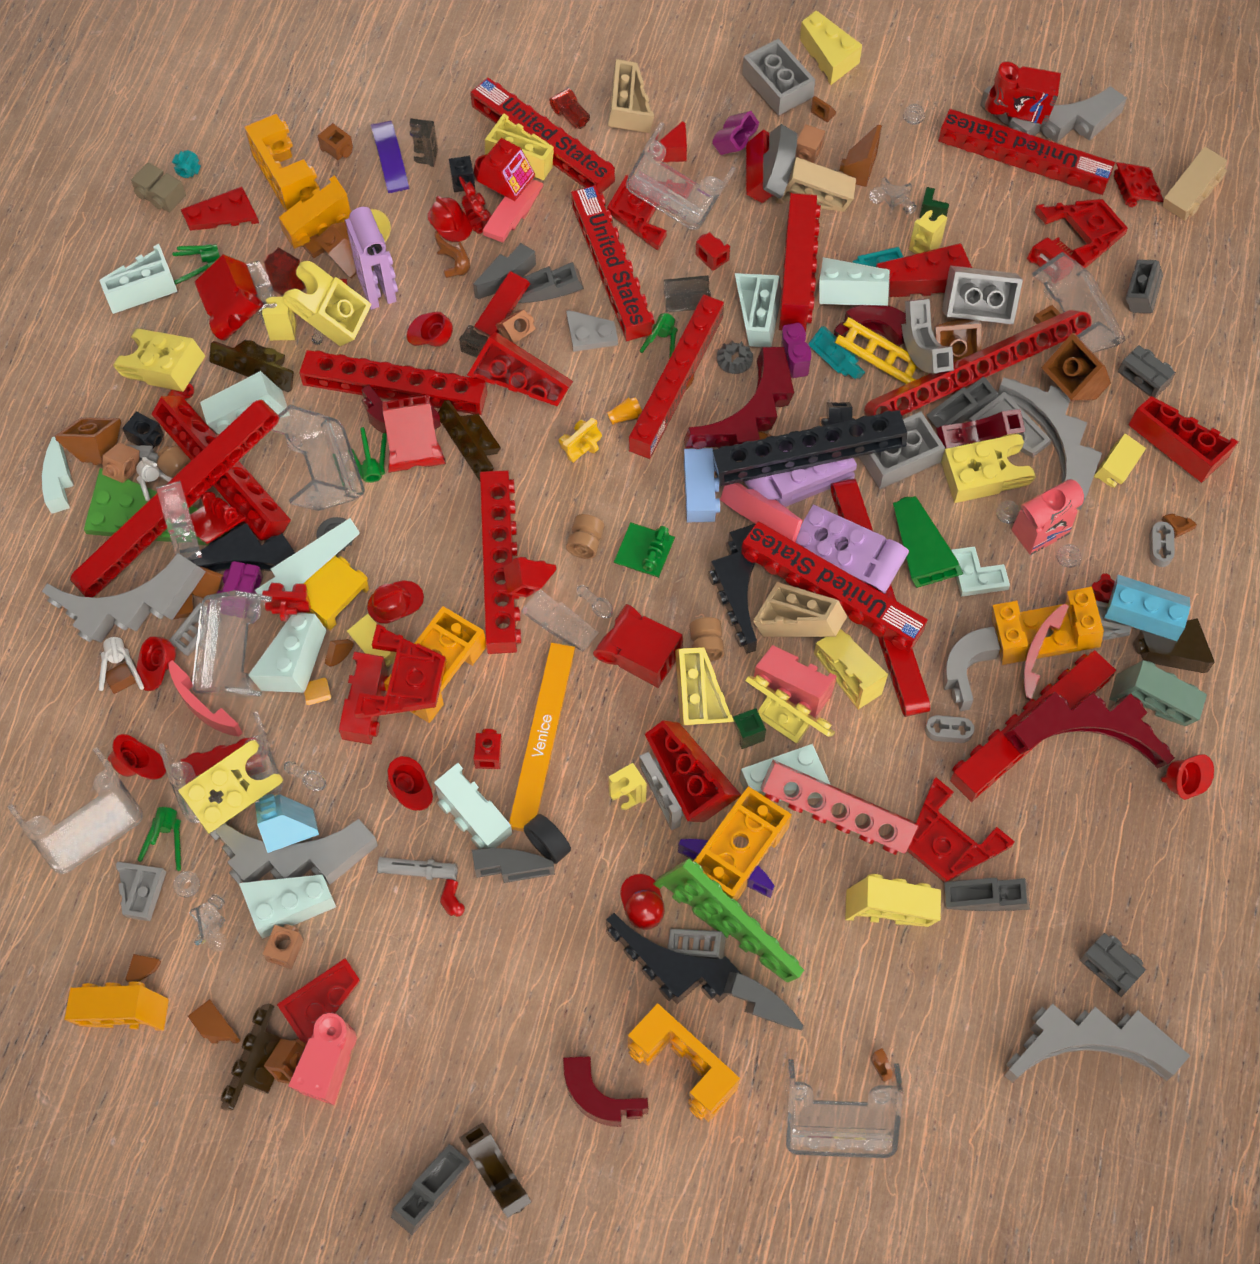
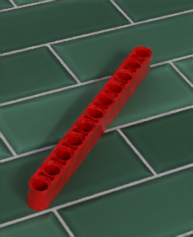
M1077 310L1063 312L954 362V370L927 374L870 400L864 409L865 416L876 415L879 407H881L880 414L886 411L900 410L903 416L977 382L982 377L990 376L1062 343L1072 333L1079 335L1087 331L1092 323L1091 316L1087 312ZM1039 335V341L1036 343V338ZM1020 344V348L1017 352V345ZM1000 352V358L997 361V355ZM980 362V368L977 370V364ZM961 371V375L959 379H957V373ZM941 380V385L937 389V382ZM921 389V394L917 398V391ZM901 398V404L897 407V400Z
M262 399L253 402L72 573L70 581L85 597H94L99 594L277 425L279 415Z
M856 479L831 483V495L838 516L873 531ZM890 584L885 595L896 600L892 585ZM878 637L903 716L908 717L929 712V697L913 649L909 653L906 650L896 648L886 638Z

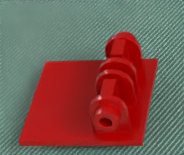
M1116 163L1117 169L1114 171V179L1126 205L1135 207L1139 199L1164 202L1161 190L1157 186L1150 167Z
M460 176V182L466 193L462 197V206L473 231L481 234L492 215L484 207L486 201L480 192L476 193L471 182L466 183Z
M205 492L201 496L203 507L179 521V524L208 544L246 518L237 512L234 507H230L227 502L221 498H216L214 493Z

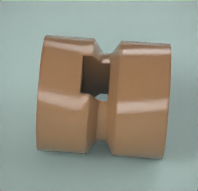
M588 514L577 515L572 525L573 534L569 535L566 544L567 551L579 558H594L599 547V540L605 528L603 521Z
M703 617L692 621L689 625L690 637L694 641L692 648L704 647L710 662L721 659L725 654L723 640L721 639V621L713 617Z

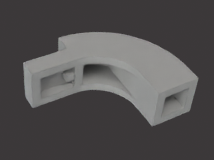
M930 299L905 301L906 324H902V332L907 351L915 365L928 373L954 370L952 347L942 346L934 337L931 326Z
M994 627L978 629L968 633L954 645L949 654L943 672L944 690L952 689L953 701L958 703L960 711L970 710L973 703L967 669L977 662L996 659L1000 651Z

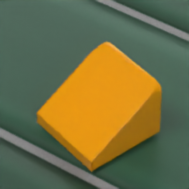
M324 677L308 682L304 692L307 705L330 700L331 691L327 678Z

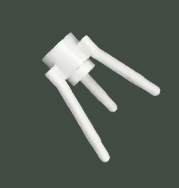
M143 457L136 467V471L139 474L137 481L140 483L146 501L150 500L146 481L152 482L158 477L168 482L173 479L166 476L157 467V463L148 460L146 457Z
M118 637L106 639L103 643L104 652L101 653L99 691L104 690L107 661L118 663L123 658H125L139 689L143 690L144 685L130 658L129 650L124 648L123 640Z

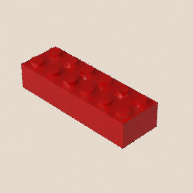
M790 193L779 330H783L784 325L800 323L806 332L807 323H812L816 285L815 273L817 269L816 255L818 252V237L816 236H819L820 227L819 219L816 218H820L821 205L817 204V195Z

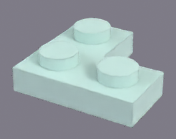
M975 546L951 550L963 570V575L956 576L961 597L1009 590L1010 583L1004 564L980 567Z

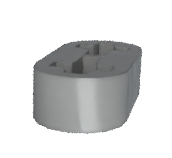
M1158 522L1153 526L1149 535L1150 560L1158 567H1166L1171 563L1175 554L1174 529L1167 522ZM1159 530L1163 531L1165 535L1163 540H1161V534L1158 533ZM1161 548H1163L1165 558H1161V554H1158Z
M932 716L927 721L925 727V734L928 738L941 742L966 743L972 738L974 733L973 723L969 719L962 717ZM934 724H939V728H941L940 733L935 732ZM959 726L964 727L965 735L960 734Z

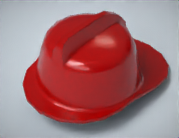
M437 196L436 201L428 212L430 224L445 240L450 242L466 240L472 233V226L468 216L453 198Z
M406 580L381 585L368 600V613L378 623L388 624L420 609L424 601L423 590L418 584Z
M126 734L117 735L113 740V751L109 754L108 761L111 762L114 770L120 775L131 777L138 774L147 779L157 780L166 773L167 766L165 760L154 749Z
M1199 754L1184 760H1175L1170 763L1167 773L1161 777V781L1167 784L1171 792L1178 794L1181 799L1187 800L1208 790L1214 778V765L1210 757L1205 754Z
M400 756L394 758L387 770V789L389 793L408 809L414 811L427 809L432 804L433 793L422 766L410 757Z

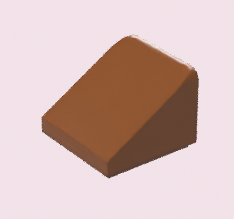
M815 95L813 96L811 113L828 123L836 115V111L826 102Z
M200 567L206 573L196 585L192 594L214 602L217 592L221 589L223 575Z
M126 662L106 672L105 679L113 694L136 683Z

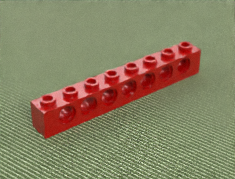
M306 350L299 372L303 386L363 395L361 389L370 385L380 399L398 400L429 395L431 405L434 408H441L445 400H450L457 412L482 415L488 393L486 381L476 377L460 376L456 373H442L433 369H418L409 365L400 366L389 362L370 361L366 358H352L343 354H328L319 350Z
M161 396L151 414L191 461L217 437L182 396ZM240 461L213 485L230 506L234 507L237 512L246 518L244 522L248 524L260 540L284 533L291 521Z
M509 470L480 472L487 653H517V644L521 643V629H516V621H520V607H515V600L519 599V596L507 594L506 583L497 584L498 581L505 580L503 567L513 562V556H518L517 542H512V535H517L516 521L511 519V514H516L515 500H511L510 494L515 493L514 479H509ZM496 496H502L500 499H494ZM496 517H503L501 520H495ZM504 538L502 541H496L495 539ZM498 559H505L504 562H496ZM500 602H507V603H508V604H506L505 606H498V605H497V604L500 603ZM500 624H508V625H509V626L506 627V628H499V627H498Z

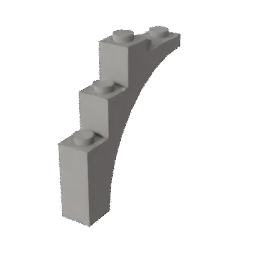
M990 86L987 87L983 92L980 105L984 109L986 99L988 97L990 89L992 88ZM1110 86L1100 94L1087 100L1066 105H1054L1046 126L1010 117L1006 113L993 115L1000 119L1001 122L1007 124L1009 128L1034 136L1042 132L1056 143L1072 129L1090 141L1122 113L1127 97Z
M1003 377L998 395L1000 396L1006 392L1024 412L1029 414L1043 428L1058 454L1062 471V483L1070 479L1075 480L1083 490L1085 501L1102 452L1080 445L1088 422L1082 421L1077 417L1065 415L1071 399L1059 387L1051 385L1049 391L1045 392L1040 388L1031 387L1016 380ZM1083 501L1082 505L1079 506V507L1076 508V509L1081 510V508H1082V506H1083V504H1084V501Z
M177 553L166 568L150 581L134 590L116 596L101 598L79 597L65 593L48 583L42 592L49 596L47 600L49 603L59 609L61 606L67 609L65 614L75 620L73 626L80 630L78 633L80 637L88 642L94 639L102 643L114 624L125 631L127 628H130L137 632L150 612L160 619L165 616L173 620L206 571Z
M359 819L343 830L325 838L291 844L269 853L264 841L245 836L225 823L210 833V836L215 841L220 839L225 844L221 848L230 858L228 864L232 870L229 874L238 885L241 882L258 881L269 871L275 879L302 877L309 870L314 875L323 874L325 881L331 885L378 846L375 836Z
M1052 1003L1047 1010L1041 1007L1032 1019L1036 1023L1031 1027V1030L1035 1034L1023 1045L1027 1050L1022 1056L1016 1053L1006 1064L1010 1069L1004 1076L1013 1083L1027 1069L1047 1058L1066 1052L1089 1050L1109 1052L1127 1057L1148 1067L1167 1081L1179 1070L1190 1055L1138 1010L1132 1016L1127 1013L1116 1025L1094 1007L1090 1013L1084 1010L1074 1023Z

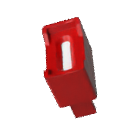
M1046 237L1033 245L1027 257L1030 263L1039 265L1050 274L1052 281H1056L1067 274L1075 262V259L1072 257L1073 250L1061 242L1059 237L1054 240Z

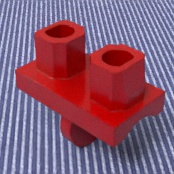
M271 583L268 591L262 592L265 610L272 611V614H280L281 621H288L289 614L297 615L298 612H310L311 605L305 584L296 583L293 585L292 591H285L283 584Z

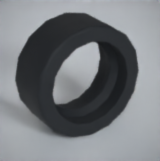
M537 814L524 826V832L533 846L546 859L553 861L554 864H557L571 851V846L562 832L542 814Z

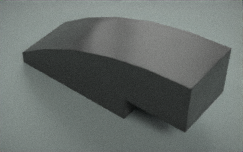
M782 124L769 133V151L763 155V190L779 199L784 195L793 169L798 135Z
M520 243L508 258L499 254L473 283L475 298L481 299L495 294L510 271L524 277L536 265L535 251Z
M571 262L555 270L548 266L524 276L523 278L528 280L530 285L518 303L554 299L584 289L579 270Z
M982 377L969 388L963 387L928 413L927 417L936 428L944 425L964 423L999 395L988 380Z
M504 848L472 850L477 878L502 874L503 882L509 883L555 875L554 862L536 854Z
M996 877L945 882L947 909L967 911L1030 910L1029 889L1025 878L998 880Z
M729 972L723 993L747 1001L746 1013L802 1031L804 1025L781 998L757 981L739 973Z
M449 1144L417 1178L410 1191L393 1208L391 1218L409 1234L413 1235L457 1182L470 1164V1160Z

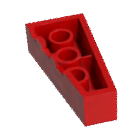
M961 243L876 264L877 268L890 270L889 297H910V294L931 296V293H944L945 295L950 266L972 268Z
M494 332L488 338L467 374L469 377H476L485 380L487 383L506 387L510 391L529 395L531 398L557 407L573 383L571 379L497 332Z
M1152 396L1137 408L1128 424L1201 483L1230 457L1239 443L1234 438L1230 440L1219 435L1221 432L1214 428L1209 430L1197 424L1199 420L1193 417L1189 418L1180 415L1179 410Z
M662 720L645 733L650 747L688 822H705L741 796L739 791L679 722Z

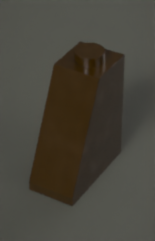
M1198 618L1187 620L1185 629L1177 641L1143 630L1140 631L1135 640L1136 652L1141 654L1142 660L1156 665L1207 673L1215 663Z

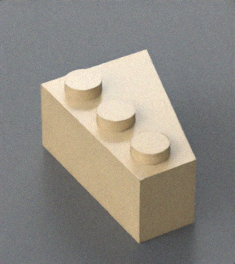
M616 59L612 75L608 126L650 133L654 114L650 110L649 98L645 94L643 79L636 62Z
M1204 146L1165 196L1163 207L1184 221L1190 215L1193 216L1198 210L1200 203L1210 195L1212 190L1223 179L1227 172L1225 169L1227 160Z
M796 157L784 195L780 199L777 197L776 203L783 204V200L790 201V193L817 195V204L821 205V209L845 212L854 199L856 178Z
M776 582L753 622L763 637H836L847 615L840 602L836 599Z

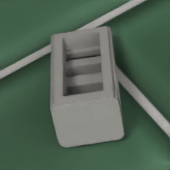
M199 603L169 641L186 656H189L223 620L206 606ZM204 615L209 619L207 622L201 619ZM199 623L202 629L199 630L194 625ZM189 630L196 634L194 638L187 633ZM182 637L190 642L188 646L180 641Z
M670 929L668 949L693 957L722 959L724 957L726 937L722 931ZM679 937H683L682 949H678ZM690 938H694L692 950H689ZM701 940H705L703 951H700ZM712 941H715L714 951H711Z

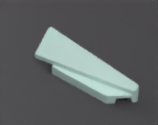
M349 518L271 568L275 577L255 590L263 604L265 605L264 599H262V592L268 591L271 583H281L284 585L285 591H292L293 585L296 583L303 584L357 537L360 532L352 520Z

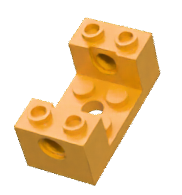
M277 114L244 127L252 156L285 212L300 200L304 203L314 195L312 191L316 188L320 190L315 180L317 175L312 166L309 167L304 159L282 168L280 162L292 158L290 148L293 147V144L287 135L290 132L284 120L281 121Z
M1092 586L1067 591L1065 604L1069 605L1061 627L1059 631L1050 628L1053 634L1045 637L1036 659L1101 647L1104 629ZM1018 601L993 605L992 625L995 628L1000 646L999 654L1002 665L1026 661L1030 646L1039 628L1063 604L1020 612Z
M442 606L414 643L445 656L447 660L437 706L435 708L410 711L429 724L444 705L441 692L464 661L473 666L486 649L484 630ZM391 674L384 682L386 691L388 690Z
M748 786L694 862L702 867L703 872L711 880L720 884L722 891L729 898L738 901L746 890L748 878L771 846L773 848L777 846L789 829L792 814ZM736 837H744L748 841V845L744 848H738L734 845L733 840Z
M657 1003L628 1034V1049H630L628 1054L637 1063L640 1064L643 1061L648 1066L671 1043L670 1048L680 1058L685 1056L692 1062L691 1068L703 1077L689 1092L691 1098L688 1100V1104L691 1106L689 1108L690 1112L699 1120L704 1118L709 1122L738 1090L740 1077Z

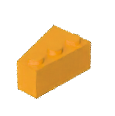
M335 175L329 179L331 183L323 189L319 190L316 188L312 191L314 195L303 203L300 200L279 216L282 231L294 249L309 242L310 237L316 234L321 235L331 224L345 222V219H349L351 210L348 196Z
M108 982L105 983V986L101 987L95 984L84 983L82 987L70 988L64 1020L82 1027L113 1028L114 1025H130V1029L139 1030V1024H145L155 1028L157 1031H164L169 999L145 988V984L141 982H129L128 986Z

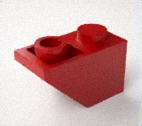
M526 557L513 559V562L503 567L507 594L528 597L542 589L557 570L556 565L548 564L542 560H528Z

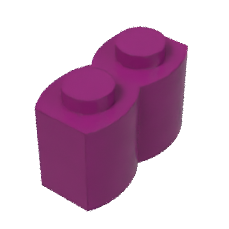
M752 111L731 115L726 119L723 129L715 134L712 144L720 155L741 151L746 146L749 137L757 131L759 121Z
M800 323L784 325L782 330L781 347L785 348L792 379L809 375L812 357L811 349L805 342V329Z

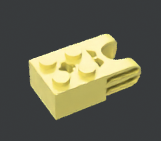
M303 261L299 263L296 275L305 284L307 294L298 289L288 290L282 297L283 304L337 345L342 346L353 341L367 315L371 303L337 277H331L313 262Z
M136 329L131 338L134 339L139 348L133 354L118 356L113 366L123 377L144 381L147 385L183 392L205 358V355L193 338Z
M1019 434L945 449L941 464L954 503L1000 494L1001 491L1031 484L1036 478L1034 470L1030 466H1015L1007 459V457L1019 453L1024 444L1022 436Z
M256 740L248 742L178 790L208 834L282 783L283 778L280 774H272L263 780H254L247 775L245 764L259 748ZM211 791L221 792L223 794L220 797L222 802L219 804L216 801L211 803L208 800L211 797L209 793Z

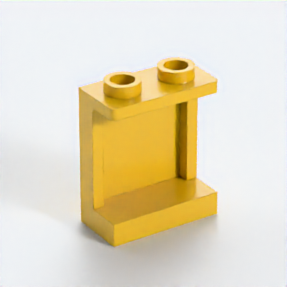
M334 556L303 583L307 587L311 605L310 612L306 613L315 614L323 626L331 631L337 625L335 617L361 590L365 593L369 591L367 576L360 570L355 571L352 569L348 561L342 556Z

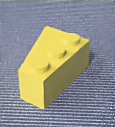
M503 114L485 139V155L491 151L500 138H503L522 149L535 173V177L544 180L553 167L554 147L534 133L530 135L524 131L522 125L519 123L515 125L509 121V116Z

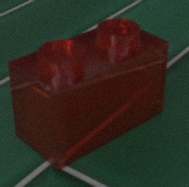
M279 247L269 254L264 261L271 289L282 296L285 292L292 289L303 291L306 286L296 275L300 260Z

